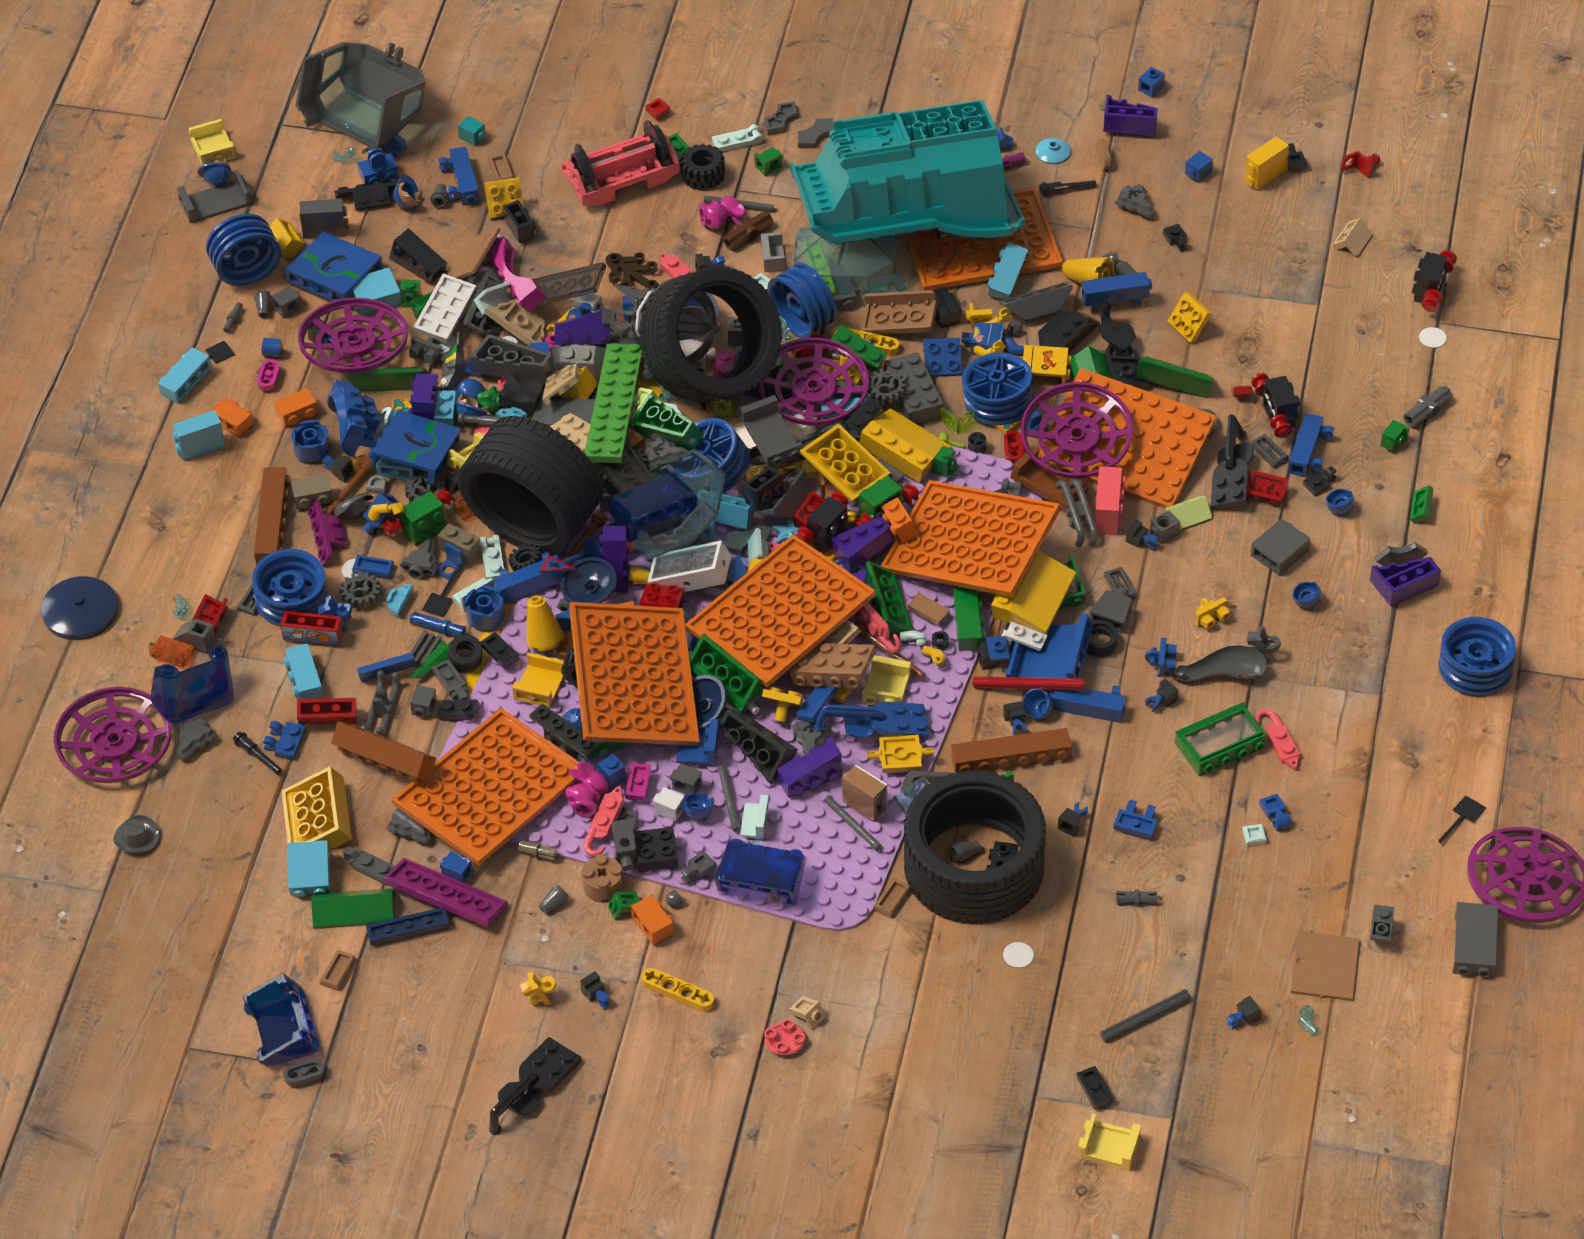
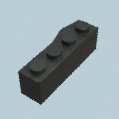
M727 709L719 724L720 729L734 744H737L742 750L743 755L748 757L753 762L754 767L766 777L765 779L768 783H772L778 777V768L793 760L798 750L739 709Z

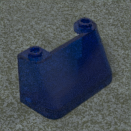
M665 473L659 478L612 496L608 504V510L619 526H626L627 539L629 542H633L638 539L637 533L641 529L646 531L647 524L677 511L680 516L685 512L688 518L696 515L698 497L694 490L674 473Z
M222 644L210 648L208 657L211 661L186 670L179 671L171 664L155 667L150 701L165 720L170 723H179L232 703L234 690L229 656Z
M732 839V841L727 842L716 874L715 883L717 890L728 893L730 887H732V891H737V888L773 894L777 899H780L781 895V897L787 899V904L796 905L806 857L802 854V851L797 849L789 851L744 843L740 839Z
M281 973L242 996L244 1011L247 1015L254 1017L257 1022L263 1046L258 1048L256 1057L261 1065L268 1067L314 1055L321 1051L307 995L304 989L290 977Z

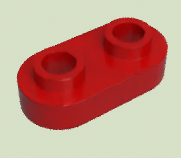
M1009 431L1004 435L1005 459L1013 464L1024 455L1021 434L1017 431Z

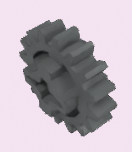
M887 368L884 372L883 369H880V373L874 371L873 376H869L867 394H870V398H875L877 403L881 400L884 405L886 401L892 404V400L899 401V396L904 397L906 380L902 378V374L897 375V370L890 372V368Z
M426 471L425 475H422L421 472H419L417 477L412 475V480L407 479L405 496L408 498L409 503L429 491L439 495L440 489L445 490V483L442 481L441 476L438 477L434 485L427 483L428 471Z
M360 571L356 576L354 573H351V578L345 577V582H341V588H339L341 599L345 603L352 604V608L359 606L362 609L363 605L370 607L369 603L375 604L376 598L380 599L381 585L379 579L376 580L375 575L369 577V572L362 575Z

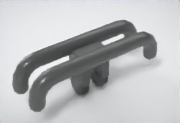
M1072 479L1068 484L1064 480H1059L1056 482L1055 488H1062L1068 505L1065 513L1067 517H1071L1069 525L1070 527H1075L1077 531L1075 546L1080 548L1084 543L1085 532L1082 521L1085 517L1091 532V538L1088 543L1090 546H1095L1098 541V529L1081 482L1078 479ZM1070 488H1076L1080 501L1074 502Z
M382 670L377 672V686L365 725H362L361 728L371 731L375 716H383L380 727L376 728V734L381 736L386 734L400 687V675L398 672L392 674V688L389 698L384 689L385 673Z

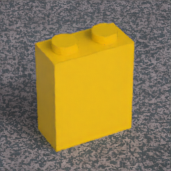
M1276 136L1246 156L1244 182L1257 191L1287 171L1289 145Z

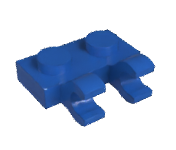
M271 721L269 726L271 728L270 734L281 737L277 741L271 736H265L263 741L265 744L264 750L275 751V757L294 761L306 732V726L287 722L283 726L278 721Z
M1129 799L1126 810L1119 809L1113 829L1152 840L1158 819H1154L1156 806L1148 804L1145 815L1136 814L1137 807L1135 806L1137 801Z

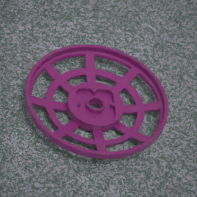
M345 298L324 304L304 319L298 332L299 347L305 358L322 369L338 373H359L379 368L400 354L408 338L407 324L401 313L387 303L369 298ZM351 307H366L379 311L374 318L358 315L352 316ZM344 309L345 317L333 320L326 325L318 320L329 312ZM385 314H388L397 321L401 329L390 332L388 327L381 322V319ZM359 321L367 322L369 324L368 326L354 324L353 322ZM346 323V326L336 331L331 329L339 324ZM312 324L320 329L315 343L304 342L306 332ZM377 326L385 335L375 337L372 330ZM325 334L332 337V343L321 344ZM402 335V342L394 352H387L391 346L392 338ZM386 341L382 351L374 349L376 343ZM305 348L317 349L319 355L326 361L320 362L307 353ZM333 349L336 355L330 358L323 350ZM368 354L375 355V357L369 360L361 361L363 356ZM343 357L353 358L354 363H345L339 360ZM381 357H385L384 359H382V360H380V361H378V362L372 363V362H374V361L380 359Z
M802 338L789 341L781 346L779 357H781L786 365L779 371L776 379L767 377L758 385L762 399L767 398L764 391V383L775 386L776 396L780 401L778 402V409L786 407L796 414L805 416L804 419H800L779 410L783 419L801 425L820 426L839 422L849 417L863 404L869 389V375L862 359L849 347L829 339ZM815 347L814 357H802L792 361L787 352L798 348ZM827 348L846 356L848 360L843 365H839L830 359L823 358L822 349ZM804 363H813L812 368L800 370L797 366ZM854 364L861 373L863 386L852 387L851 378L847 370ZM820 365H828L834 368L835 371L830 374L826 370L821 369ZM791 370L794 374L791 383L781 381L784 375ZM842 375L846 387H835V379ZM809 386H817V388L812 389ZM780 388L790 389L793 396L785 400ZM862 393L860 400L854 407L848 411L842 409L851 394ZM834 394H845L839 404L836 405L831 401ZM800 402L807 405L806 411L796 409L791 405ZM824 404L829 408L826 411L813 412L814 406ZM834 412L839 415L829 419L812 420V417L825 416Z
M1086 382L1063 383L1043 391L1028 405L1021 422L1022 443L1029 457L1045 471L1065 478L1079 479L1099 475V469L1081 473V467L1094 465L1101 460L1108 463L1105 467L1116 466L1128 452L1133 437L1132 418L1124 402L1108 389ZM1073 391V402L1060 404L1053 409L1045 402V400L1057 394ZM1080 391L1100 395L1109 401L1103 408L1092 403L1081 402ZM1039 406L1046 415L1041 420L1038 431L1027 429L1031 415ZM1114 406L1124 416L1127 425L1126 429L1116 430L1114 422L1108 414ZM1073 408V414L1064 418L1057 414L1065 409ZM1081 408L1092 410L1097 414L1090 418L1081 414ZM1103 418L1107 422L1110 431L1099 432L1097 423ZM1050 419L1057 424L1054 433L1044 432L1045 426ZM1074 432H1080L1082 435L1080 437H1074L1072 434ZM1027 436L1038 438L1039 445L1046 456L1038 460L1033 455L1027 442ZM1127 436V441L1121 454L1116 459L1109 456L1108 454L1114 447L1116 438ZM1044 439L1055 440L1058 447L1050 452L1045 445ZM1100 439H1110L1104 452L1096 447ZM1065 452L1073 455V462H1067L1057 457ZM1091 452L1097 456L1090 461L1081 462V455ZM1054 461L1063 466L1073 467V473L1055 470L1045 464Z
M108 687L85 694L67 707L56 724L54 746L60 762L73 775L95 783H118L142 775L161 760L169 747L172 727L165 707L152 695L130 687ZM114 697H131L144 702L137 711L127 707H115ZM106 698L107 708L96 711L87 718L77 712L91 702ZM150 706L155 708L161 715L165 723L164 727L154 730L152 723L144 715ZM116 713L127 714L133 717L127 722L116 719ZM108 715V720L100 723L98 726L91 723L99 717ZM72 717L80 723L75 731L73 742L61 741L63 729ZM139 721H142L148 732L137 735L134 727ZM85 728L92 732L89 742H79ZM166 734L165 744L155 758L149 756L155 742V737ZM118 738L116 742L109 741L110 739ZM149 739L143 753L135 750L138 742ZM62 749H74L77 759L83 765L77 769L72 768L65 760ZM80 749H92L95 756L87 761L81 754ZM129 755L136 758L132 763L120 767L121 759ZM102 759L112 761V768H103L96 766V764ZM142 761L148 763L137 771L121 776L122 771L131 769ZM92 769L102 773H113V777H94L83 773Z
M1529 827L1502 828L1482 837L1470 852L1467 862V875L1473 891L1484 904L1498 907V913L1505 917L1528 923L1552 922L1573 913L1584 900L1583 860L1569 844L1548 832ZM1527 833L1532 834L1533 836H1516L1508 838L1504 834ZM1495 837L1500 841L1492 848L1489 855L1476 854L1480 846L1487 840ZM1543 837L1549 839L1554 843L1560 845L1566 851L1561 852L1558 848L1544 840H1541L1540 838ZM1530 841L1531 845L1530 848H1519L1513 842ZM1539 844L1544 845L1555 853L1546 855L1538 850ZM1505 845L1512 851L1507 857L1495 855ZM1574 857L1582 871L1583 882L1571 876V866L1567 858ZM1561 860L1565 867V873L1555 870L1553 862ZM1475 861L1487 862V871L1491 881L1483 886L1478 881L1475 873ZM1493 862L1505 864V873L1497 876ZM1525 867H1531L1534 870L1530 871L1527 870ZM1552 877L1564 880L1556 890H1553L1549 885ZM1510 880L1516 886L1521 887L1520 892L1509 888L1504 882ZM1569 884L1580 888L1581 890L1577 897L1563 907L1558 896L1565 892ZM1498 887L1504 893L1518 899L1516 909L1500 903L1487 892ZM1542 888L1546 893L1543 895H1528V890ZM1550 900L1555 908L1554 911L1543 913L1524 911L1526 901L1544 902Z

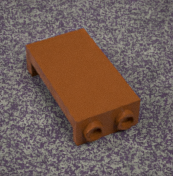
M1033 445L1030 450L1039 460L1038 454L1040 449ZM1026 452L1013 465L1010 478L1022 482L1023 486L1046 500L1060 504L1061 508L1066 511L1068 505L1062 488L1056 489L1055 484L1059 480H1064L1069 484L1074 478H1065L1045 471ZM1048 463L1045 464V465H1047V466H1049V467H1051V468H1053V469H1055V470H1058L1057 468L1053 467L1052 465H1050V464H1048ZM1085 478L1081 482L1085 494L1088 492L1089 487L1087 486L1089 482L1088 478ZM1070 488L1074 502H1077L1079 497L1076 488Z

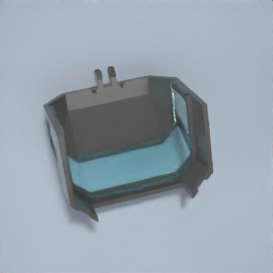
M341 42L303 58L296 107L299 112H302L306 127L321 122L368 145L369 147L362 150V154L392 140L420 113L426 83L423 71L402 61L404 49L398 46L395 50L394 43L390 42L387 44L386 51L383 52L369 44Z

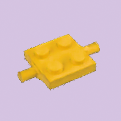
M919 735L879 737V751H867V760L879 759L882 764V773L909 772V770L922 771L921 761L923 756H934V747L922 748L919 743Z

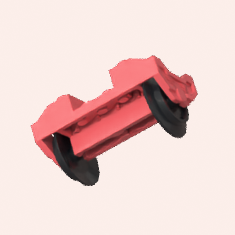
M649 120L644 122L643 135L587 154L580 144H576L571 158L561 162L562 173L572 183L582 206H600L615 201V190L640 181H643L646 187L650 189L664 184L674 175L680 173L679 161L674 148L670 144L668 135H665L658 125H653ZM668 159L670 165L665 166L666 160Z

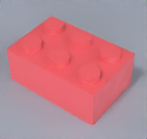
M1099 466L1095 514L1098 534L1117 535L1118 528L1122 527L1123 502L1120 501L1124 499V488L1121 487L1125 485V476H1121L1122 468Z

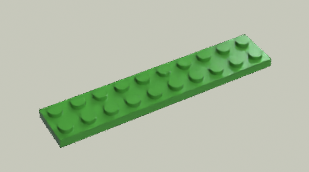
M613 343L606 346L584 452L591 462L622 463L642 362L640 345Z

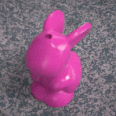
M725 196L720 203L714 200L709 205L704 202L699 204L701 224L711 229H719L727 218H731L738 225L743 220L742 216L746 213L745 207L741 205L738 199L732 196Z
M580 761L577 764L578 770L571 769L569 773L575 779L582 782V784H576L567 788L565 793L573 812L583 818H589L596 813L597 805L595 801H599L600 796L608 792L609 784L605 776L595 771L590 763Z

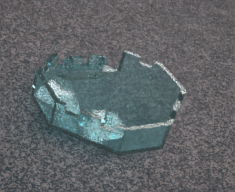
M809 223L796 230L793 265L805 263L811 266L824 279L830 290L837 291L836 294H851V290H862V295L875 292L896 279L897 235L880 236L877 239H862L859 242L849 241L837 245L830 244L813 233Z
M695 449L688 451V457L682 458L678 455L668 459L665 466L661 467L659 464L651 466L639 482L627 493L626 500L629 502V507L624 508L622 518L635 530L630 533L632 547L649 559L692 544L719 514L726 474L711 459Z

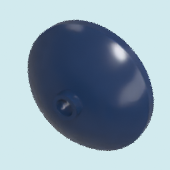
M589 557L573 563L571 566L575 567L576 570L565 571L560 584L561 592L568 603L601 604L614 592L617 584V575L613 566L608 561L597 557Z
M701 675L692 679L698 730L709 727L710 719H719L727 702V691L724 684L718 678L711 675Z

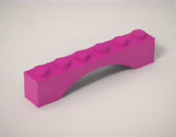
M499 232L486 256L492 261V265L499 270L497 272L504 279L503 282L510 281L511 285L508 288L511 289L510 292L516 298L517 303L522 308L526 307L531 311L546 296L531 278L515 275L513 268L515 249Z

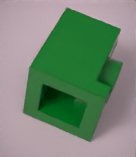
M772 147L761 154L755 153V167L764 176L782 167L781 152Z
M402 279L400 288L401 307L412 308L410 301L422 296L420 280Z
M1392 420L1382 433L1380 446L1394 452L1398 446H1401L1404 441L1408 440L1409 427Z
M942 446L934 457V473L951 479L959 468L956 460V451Z

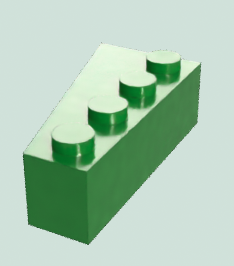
M648 394L630 422L643 437L655 440L656 438H664L669 442L675 443V445L693 450L704 435L691 420L677 413L671 407L666 406L651 394Z

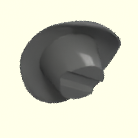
M360 493L348 498L335 506L334 515L337 516L345 512L349 519L366 512L365 502L372 500L374 497L369 493Z
M134 815L117 828L113 841L119 849L127 853L147 852L157 844L159 831L151 818L144 815Z

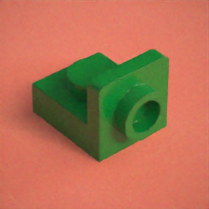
M637 892L614 893L608 903V909L613 919H619L622 912H631V905L640 901Z

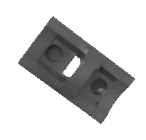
M413 336L411 347L409 348V357L413 359L419 356L423 357L424 361L430 365L434 362L441 363L442 346L436 344V339L429 337L427 340H423Z
M1258 626L1257 632H1248V645H1252V648L1260 650L1266 658V663H1270L1269 653L1276 652L1281 647L1279 637L1268 636L1264 626Z

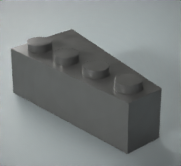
M490 334L485 337L470 356L472 373L507 377L509 372H513L524 378H541L546 381L554 371L552 354Z

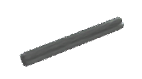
M1183 989L1102 1030L1100 1037L1104 1042H1108L1189 1001L1190 994L1186 989Z

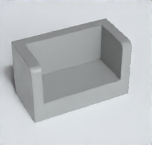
M782 233L761 234L764 272L785 271L786 259L783 251Z

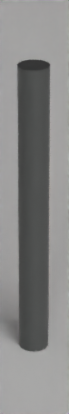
M704 196L705 203H711L714 200L720 203L722 200L721 197ZM739 200L745 208L774 211V205Z
M719 765L718 771L733 832L740 831V825L725 765Z
M829 795L825 797L824 802L876 851L881 848V844Z

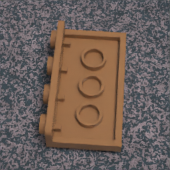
M934 291L865 294L866 306L860 331L878 335L932 332L938 305Z
M820 643L791 667L789 672L793 684L796 686L863 689L866 686L864 676L875 655L876 649L874 645Z

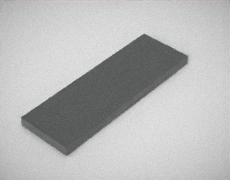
M540 396L532 420H537L539 423L542 422L546 426H550L561 420L563 416L572 413L590 424L595 399L551 397V403L546 405L543 401V396ZM629 424L628 434L637 435L636 429Z

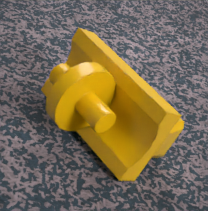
M1224 597L1215 602L1213 600L1208 601L1205 598L1199 601L1200 606L1195 611L1196 621H1194V624L1197 627L1202 625L1208 630L1215 625V618L1218 617L1223 622L1230 618V611L1227 608V600Z
M533 971L528 973L529 980L520 984L525 997L528 996L533 1006L541 1002L545 1006L550 1005L551 1001L546 994L555 990L557 985L555 979L551 976H545L539 980Z

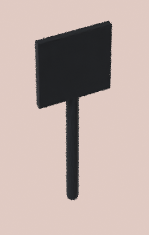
M225 341L205 349L209 358L215 364L235 355Z
M460 564L457 565L441 595L431 593L422 611L440 617L444 616L452 602L451 598L444 597L460 570Z
M1465 795L1453 808V811L1461 816L1443 834L1438 842L1442 843L1463 818L1474 822L1486 807Z

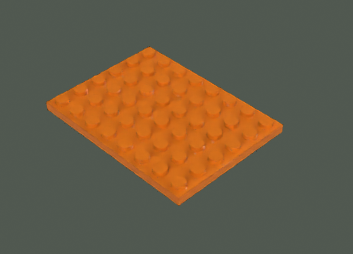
M1036 187L1013 191L1025 218V225L1010 236L992 238L967 237L940 231L938 227L932 230H918L914 233L905 232L904 235L923 291L987 281L990 277L994 278V266L996 262L1000 263L1001 258L999 254L1002 247L1006 248L1008 242L1028 249L1019 275L1062 267L1063 261Z
M1080 368L1074 382L1091 383L1108 389L1124 402L1130 412L1133 423L1132 442L1124 458L1114 466L1122 468L1121 476H1125V485L1121 487L1124 488V494L1163 508L1175 505L1210 435L1217 416ZM1073 391L1067 393L1063 403L1073 402ZM1080 391L1081 402L1092 403L1103 408L1109 401L1100 395ZM1114 406L1108 414L1113 420L1116 430L1126 429L1127 425L1124 416ZM1073 408L1065 409L1057 414L1064 418L1073 414ZM1081 408V414L1090 418L1097 414L1092 410ZM1102 418L1097 423L1099 432L1110 431L1107 422ZM1054 421L1048 432H1055L1057 424ZM1074 432L1072 435L1074 437H1080L1082 434L1080 432ZM1127 436L1116 438L1114 447L1108 454L1109 456L1116 459L1125 447ZM1044 439L1045 445L1050 452L1058 447L1055 440ZM1100 439L1096 447L1104 452L1110 439ZM1041 447L1039 450L1038 458L1046 456L1042 451ZM1065 452L1057 457L1067 462H1073V455ZM1089 452L1081 455V462L1090 461L1097 456ZM1101 460L1094 465L1081 467V473L1098 470L1099 466L1105 467L1108 463ZM1054 461L1048 462V464L1060 471L1073 473V467L1063 466ZM1099 475L1089 477L1088 479L1098 484Z
M929 480L909 515L919 535L903 544L897 536L881 566L897 575L1014 597L1062 508L1058 503Z
M793 534L685 624V629L698 639L701 638L702 634H706L759 677L761 684L768 688L876 596V591Z
M571 602L569 610L583 740L698 746L700 741L683 608Z
M500 708L434 763L430 780L421 779V782L414 780L392 798V804L473 863L480 866L566 792L567 788L578 781L569 771L571 769L578 770L577 764L579 762Z

